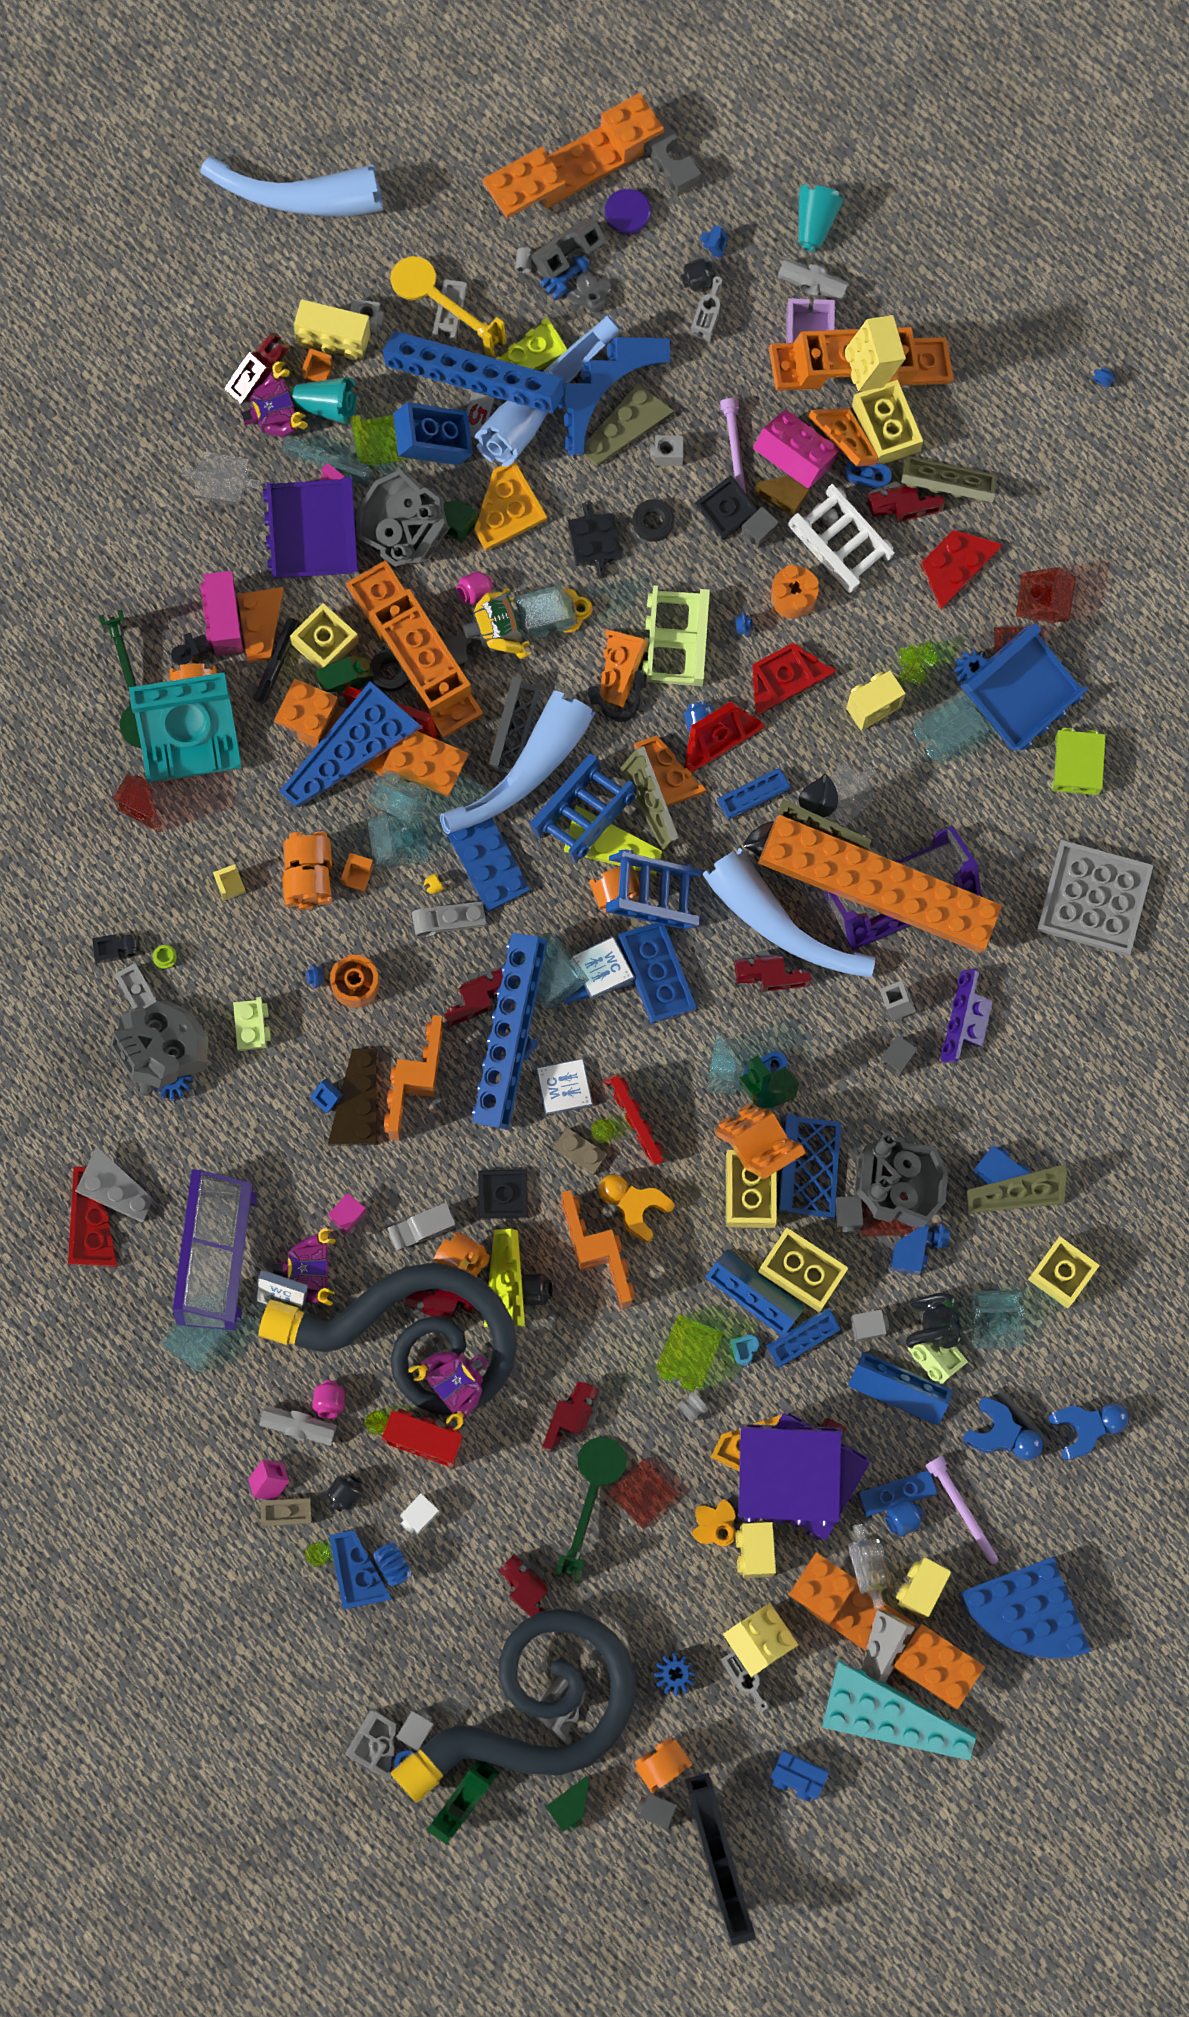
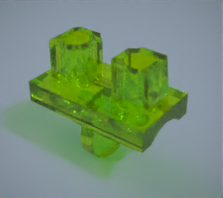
M926 641L925 644H919L917 648L913 644H910L907 649L899 648L897 654L901 659L898 664L904 667L898 676L900 681H910L917 686L924 682L927 674L919 669V667L923 663L930 668L939 658L931 650L933 644Z

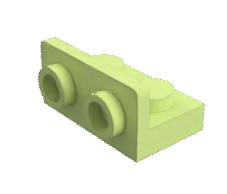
M256 997V1000L233 1002L237 1050L245 1051L267 1048L266 1041H271L270 1027H265L264 1018L269 1017L267 1003H263L261 997Z
M938 1340L918 1344L913 1349L908 1347L913 1358L921 1364L929 1377L940 1385L968 1363L956 1347L947 1349L934 1346L933 1343Z

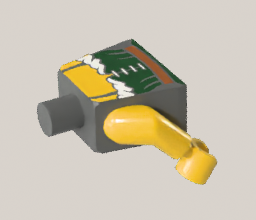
M505 588L502 592L486 593L476 604V608L473 609L475 622L463 625L466 639L480 635L483 646L513 653L519 658L525 659L531 654V652L525 651V648L529 647L530 643L528 641H524L522 644L519 643L521 642V631L511 604L514 597L509 598L508 596L510 590Z

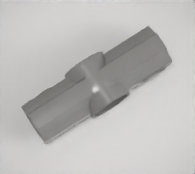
M788 258L783 260L778 273V278L800 286L801 290L805 293L815 296L821 294L841 303L849 287V282L827 274V271L818 265L811 264L806 266Z
M267 1405L264 1407L259 1424L261 1427L282 1432L284 1435L302 1441L307 1439L326 1446L332 1445L337 1425L313 1419L308 1414L298 1411L288 1412Z

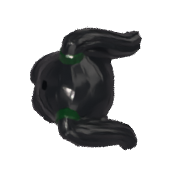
M941 1292L919 1299H910L911 1306L916 1310L924 1312L922 1320L923 1330L913 1332L906 1338V1345L909 1348L913 1349L918 1344L935 1340L938 1341L933 1343L934 1346L947 1349L959 1344L961 1341V1324L954 1310L955 1303L952 1294Z

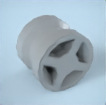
M691 1392L686 1401L678 1403L681 1411L692 1423L697 1420L698 1415L701 1413L705 1414L708 1411L707 1406L695 1392Z

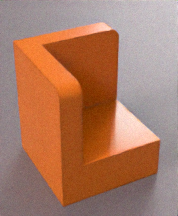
M310 348L302 367L303 379L310 382L328 380L333 368L332 356Z
M350 853L341 877L342 885L364 892L374 866L373 860Z

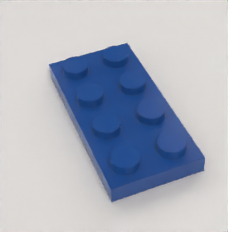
M493 818L450 834L446 833L487 913L530 892Z
M653 923L619 933L617 936L635 977L634 982L650 1024L695 1011L697 1007L665 925Z

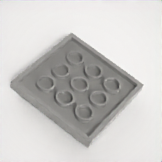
M1061 840L1037 931L1130 956L1153 865Z

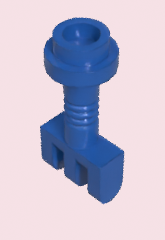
M583 255L574 257V264L558 278L556 276L552 279L546 277L541 281L540 285L546 288L549 294H552L554 300H558L567 292L564 284L579 271L582 273L588 271L590 264Z

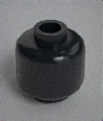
M703 258L685 264L683 267L684 274L680 275L684 287H690L693 292H698L712 286L713 279L716 277L711 262H706Z
M525 1274L521 1277L523 1304L525 1306L545 1305L552 1298V1281L545 1274Z
M348 1473L345 1476L338 1475L326 1493L330 1500L329 1505L339 1512H342L343 1509L353 1510L363 1496L362 1482Z

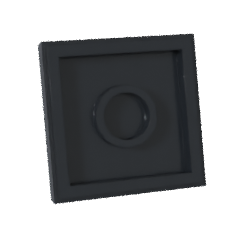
M732 475L694 503L722 541L739 529L758 511Z
M527 1169L478 1170L479 1220L528 1219Z

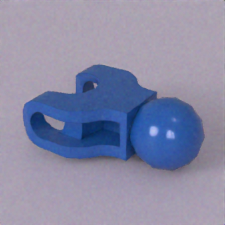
M981 1398L979 1407L981 1411L992 1418L994 1427L985 1434L972 1430L967 1431L962 1438L963 1441L985 1454L1003 1449L1008 1452L1012 1450L1015 1456L1021 1460L1030 1461L1037 1458L1043 1449V1442L1039 1434L1028 1429L1021 1430L1022 1427L1015 1424L1012 1420L1011 1412L1007 1406L989 1398Z
M1108 1403L1100 1411L1092 1412L1085 1411L1078 1406H1069L1048 1416V1419L1052 1425L1068 1423L1073 1425L1078 1431L1077 1441L1071 1446L1066 1447L1061 1454L1063 1460H1070L1089 1454L1095 1446L1097 1438L1106 1435V1433L1119 1434L1124 1431L1128 1426L1129 1415L1122 1405Z

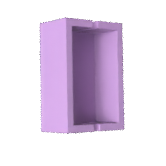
M789 298L786 314V343H794L801 331L834 330L835 300L814 299L812 313H808L809 299Z

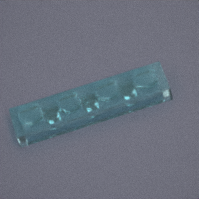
M285 437L283 441V454L323 468L328 463L345 477H352V480L370 486L373 474L372 469L361 462L355 464L348 461L342 455H331L321 447L307 446L297 438H292L291 440Z

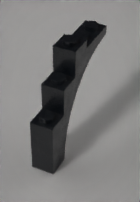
M708 1772L684 1779L722 1921H724L731 1946L757 1940L731 1855L710 1774Z

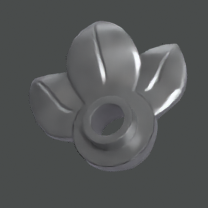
M582 273L577 278V288L567 290L566 297L573 305H584L588 311L598 312L604 307L605 297L611 291V283L608 278H602L597 281L592 274Z

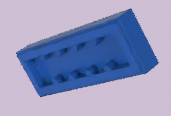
M779 767L717 798V802L729 821L791 790V786Z
M826 1308L770 1342L766 1347L775 1364L780 1368L839 1332L841 1328L832 1311Z
M927 1470L859 1492L858 1495L865 1515L868 1517L887 1511L888 1508L905 1499L914 1502L936 1495L937 1491L931 1474Z

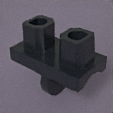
M191 633L184 634L183 645H178L171 651L173 663L180 666L188 664L190 661L191 664H197L202 660L208 659L210 646L205 635L192 638Z

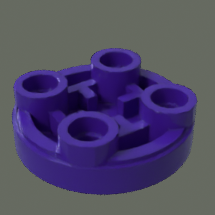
M621 189L614 192L605 204L607 225L622 234L636 235L640 233L650 219L651 209L648 199L641 192L634 189Z

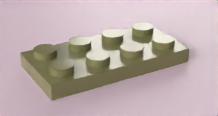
M906 456L901 483H905L912 488H928L935 493H951L959 498L971 497L978 502L985 503L988 501L993 502L997 475Z

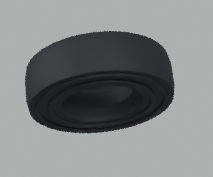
M657 499L646 500L639 504L633 513V528L636 534L646 541H661L671 533L674 527V514L665 502ZM647 514H659L663 521L662 524L654 529L647 527L644 522Z
M391 649L378 652L370 662L375 675L371 680L375 686L383 691H398L405 687L410 680ZM388 662L396 663L400 668L399 674L391 679L384 677L381 673L384 664Z

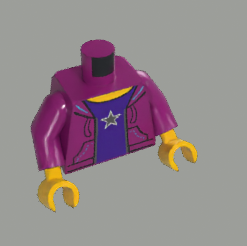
M276 362L273 365V372L262 381L253 392V395L250 396L253 408L240 412L245 426L258 422L262 433L278 437H286L296 431L298 427L301 429L307 427V423L301 421L306 415L295 412L285 382L280 378L287 377L290 374L288 369H284L281 372V368L285 363Z
M322 1229L318 1234L309 1236L294 1245L293 1249L288 1251V1263H273V1274L287 1277L308 1286L307 1303L333 1304L332 1301L327 1300L328 1295L335 1294V1292L328 1289L329 1248L328 1245H324L325 1243H335V1239H328V1234L334 1232L333 1229Z
M438 1352L421 1362V1366H411L409 1372L418 1369L419 1376L413 1380L420 1381L425 1377L451 1412H457V1414H452L446 1420V1423H449L452 1418L457 1419L458 1425L453 1429L457 1430L463 1424L462 1418H467L478 1404L482 1393L481 1383L484 1380L479 1372L487 1367L488 1364L481 1354L469 1360L463 1352L459 1354L454 1352Z

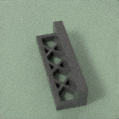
M512 677L489 762V770L507 775L511 769L500 766L502 758L511 754L515 761L518 760L526 745L540 693V687L522 683L521 677ZM521 689L534 692L533 699L523 705L519 698ZM523 710L527 716V721L517 727L513 717L516 713ZM517 732L521 738V743L511 748L507 742L508 736ZM506 746L508 748V751L504 753Z

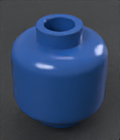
M706 701L687 705L688 709L684 711V718L688 732L691 730V725L714 712L711 704H706Z
M905 1499L888 1508L887 1516L884 1519L893 1535L898 1534L903 1537L921 1527L920 1518L923 1517V1512L917 1503L912 1504L909 1500Z

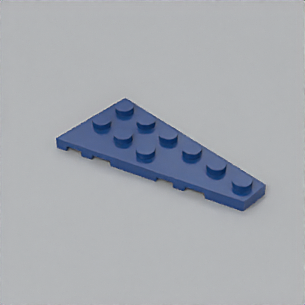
M369 682L279 792L299 808L421 729L422 726L377 686Z

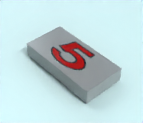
M472 392L467 408L471 440L478 441L475 435L490 418L495 401L494 397Z

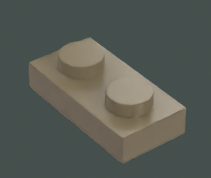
M569 1128L565 1129L553 1147L554 1150L592 1175L596 1173L607 1157V1153Z
M310 1498L260 1501L262 1527L312 1524Z

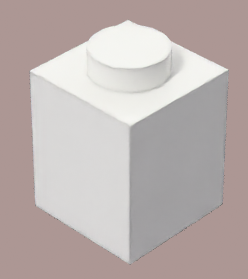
M420 1494L400 1515L403 1519L401 1525L411 1534L414 1531L420 1534L439 1514V1510Z

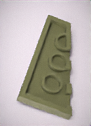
M638 383L584 444V454L582 456L598 467L621 451L623 447L633 443L639 436L656 427L665 418L672 416L674 410Z
M1066 1165L967 1190L968 1213L1064 1204L1067 1178Z

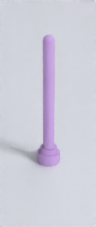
M727 398L720 401L721 412L727 417L735 480L746 493L736 421L739 401L736 398Z
M941 1455L926 1464V1468L930 1474L933 1473L935 1477L938 1476L989 1563L996 1564L998 1562L997 1555L947 1474V1467L945 1466L947 1462Z

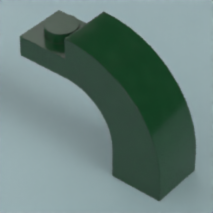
M758 1056L749 1060L747 1074L739 1077L740 1086L757 1107L771 1108L797 1097L799 1083L789 1070L783 1067L771 1073Z
M477 1760L426 1830L447 1845L500 1772L487 1762Z

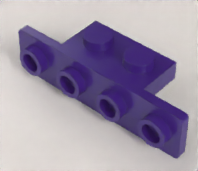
M976 969L963 970L958 978V988L952 1004L951 1018L947 1025L945 1043L942 1047L941 1061L944 1063L959 1061L963 1042L976 1047L983 1046L993 1001L974 993L979 971Z

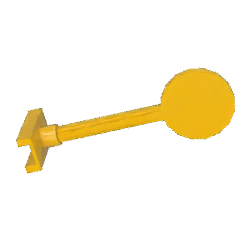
M411 256L395 264L391 271L390 281L393 290L399 296L409 300H417L425 296L434 299L478 332V335L483 338L485 354L491 358L495 357L494 347L498 342L503 346L507 343L505 326L501 319L496 317L490 325L483 324L434 287L436 284V273L428 260Z

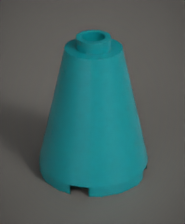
M801 185L799 189L798 243L802 245L803 250L815 252L816 249L821 248L843 203L844 195L839 197L840 192L819 185H815V189H808L809 185Z
M351 377L297 384L294 389H291L290 399L295 408L341 424H349L348 419H353L356 410L357 394L352 392V387H356V383Z

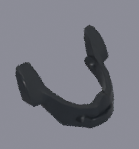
M642 671L635 672V683H633V689L636 693L635 702L630 710H625L621 713L613 712L603 703V699L599 695L596 686L588 688V696L591 705L598 704L606 717L616 722H626L635 716L640 705V690L647 685Z

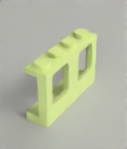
M653 586V594L648 593L647 607L651 608V616L646 615L645 630H650V636L645 638L648 642L645 652H648V660H643L642 673L647 675L646 682L703 686L710 590L700 589V594L658 591V586ZM657 604L687 605L689 607L687 629L679 630L656 627ZM654 648L684 649L686 651L685 672L683 674L655 673L652 670Z

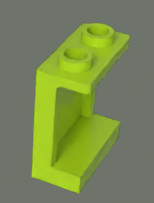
M1073 728L1058 730L1055 736L1056 756L1052 791L1091 795L1100 794L1103 785L1106 734H1099L1095 730L1076 732Z

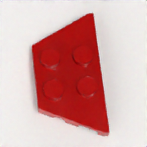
M952 530L922 561V569L929 580V586L934 592L939 609L942 610L1001 549L1002 545L1000 543Z
M791 643L752 664L755 715L759 716L835 674V669L821 663L811 653L804 652L803 648L795 643Z
M730 701L691 725L684 768L693 773L766 728L761 720Z

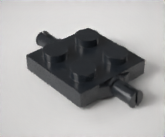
M588 501L587 503H582L584 516L567 520V527L575 565L595 566L597 578L601 579V577H607L604 564L622 559V552L613 513L593 514L592 503Z

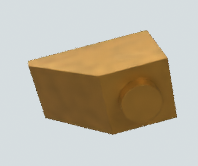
M791 476L760 481L755 487V494L792 517L797 514L809 496L810 488H806Z

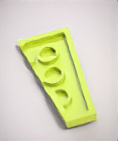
M548 317L541 321V325L536 329L528 331L520 342L512 344L504 355L498 356L495 359L540 371L552 364L567 348Z
M577 805L575 807L577 813L592 823L598 817ZM572 821L568 835L578 840L586 830ZM610 824L590 847L589 853L585 857L620 866V863L609 861V856L619 853L621 849L632 850L633 854L658 860L661 859L662 851ZM565 844L564 852L569 853L570 847ZM634 867L637 871L641 870L639 867ZM650 870V874L656 875V871Z
M494 1230L488 1286L501 1297L514 1320V1326L525 1327L518 1230Z

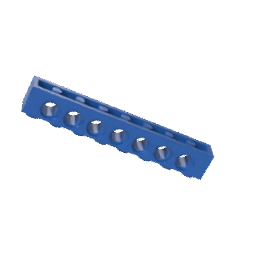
M394 331L383 349L385 365L392 369L402 370L413 375L430 378L434 381H441L455 387H462L476 393H483L497 399L511 401L518 405L529 406L539 411L553 413L564 395L562 377L406 333Z
M512 933L511 939L507 943L508 954L506 962L502 967L503 979L497 992L498 1003L492 1016L493 1027L487 1040L488 1051L482 1064L483 1075L482 1080L478 1084L477 1091L479 1095L477 1104L473 1108V1123L509 1130L548 942L540 937ZM525 955V962L520 965V960ZM518 979H520V980H521L520 986L516 989V988H515L516 981H517ZM515 1002L516 1008L513 1012H511V1005ZM511 1026V1032L506 1036V1029ZM503 1050H506V1056L501 1060V1053ZM498 1074H501V1080L496 1084V1077ZM496 1097V1104L494 1107H491V1101Z

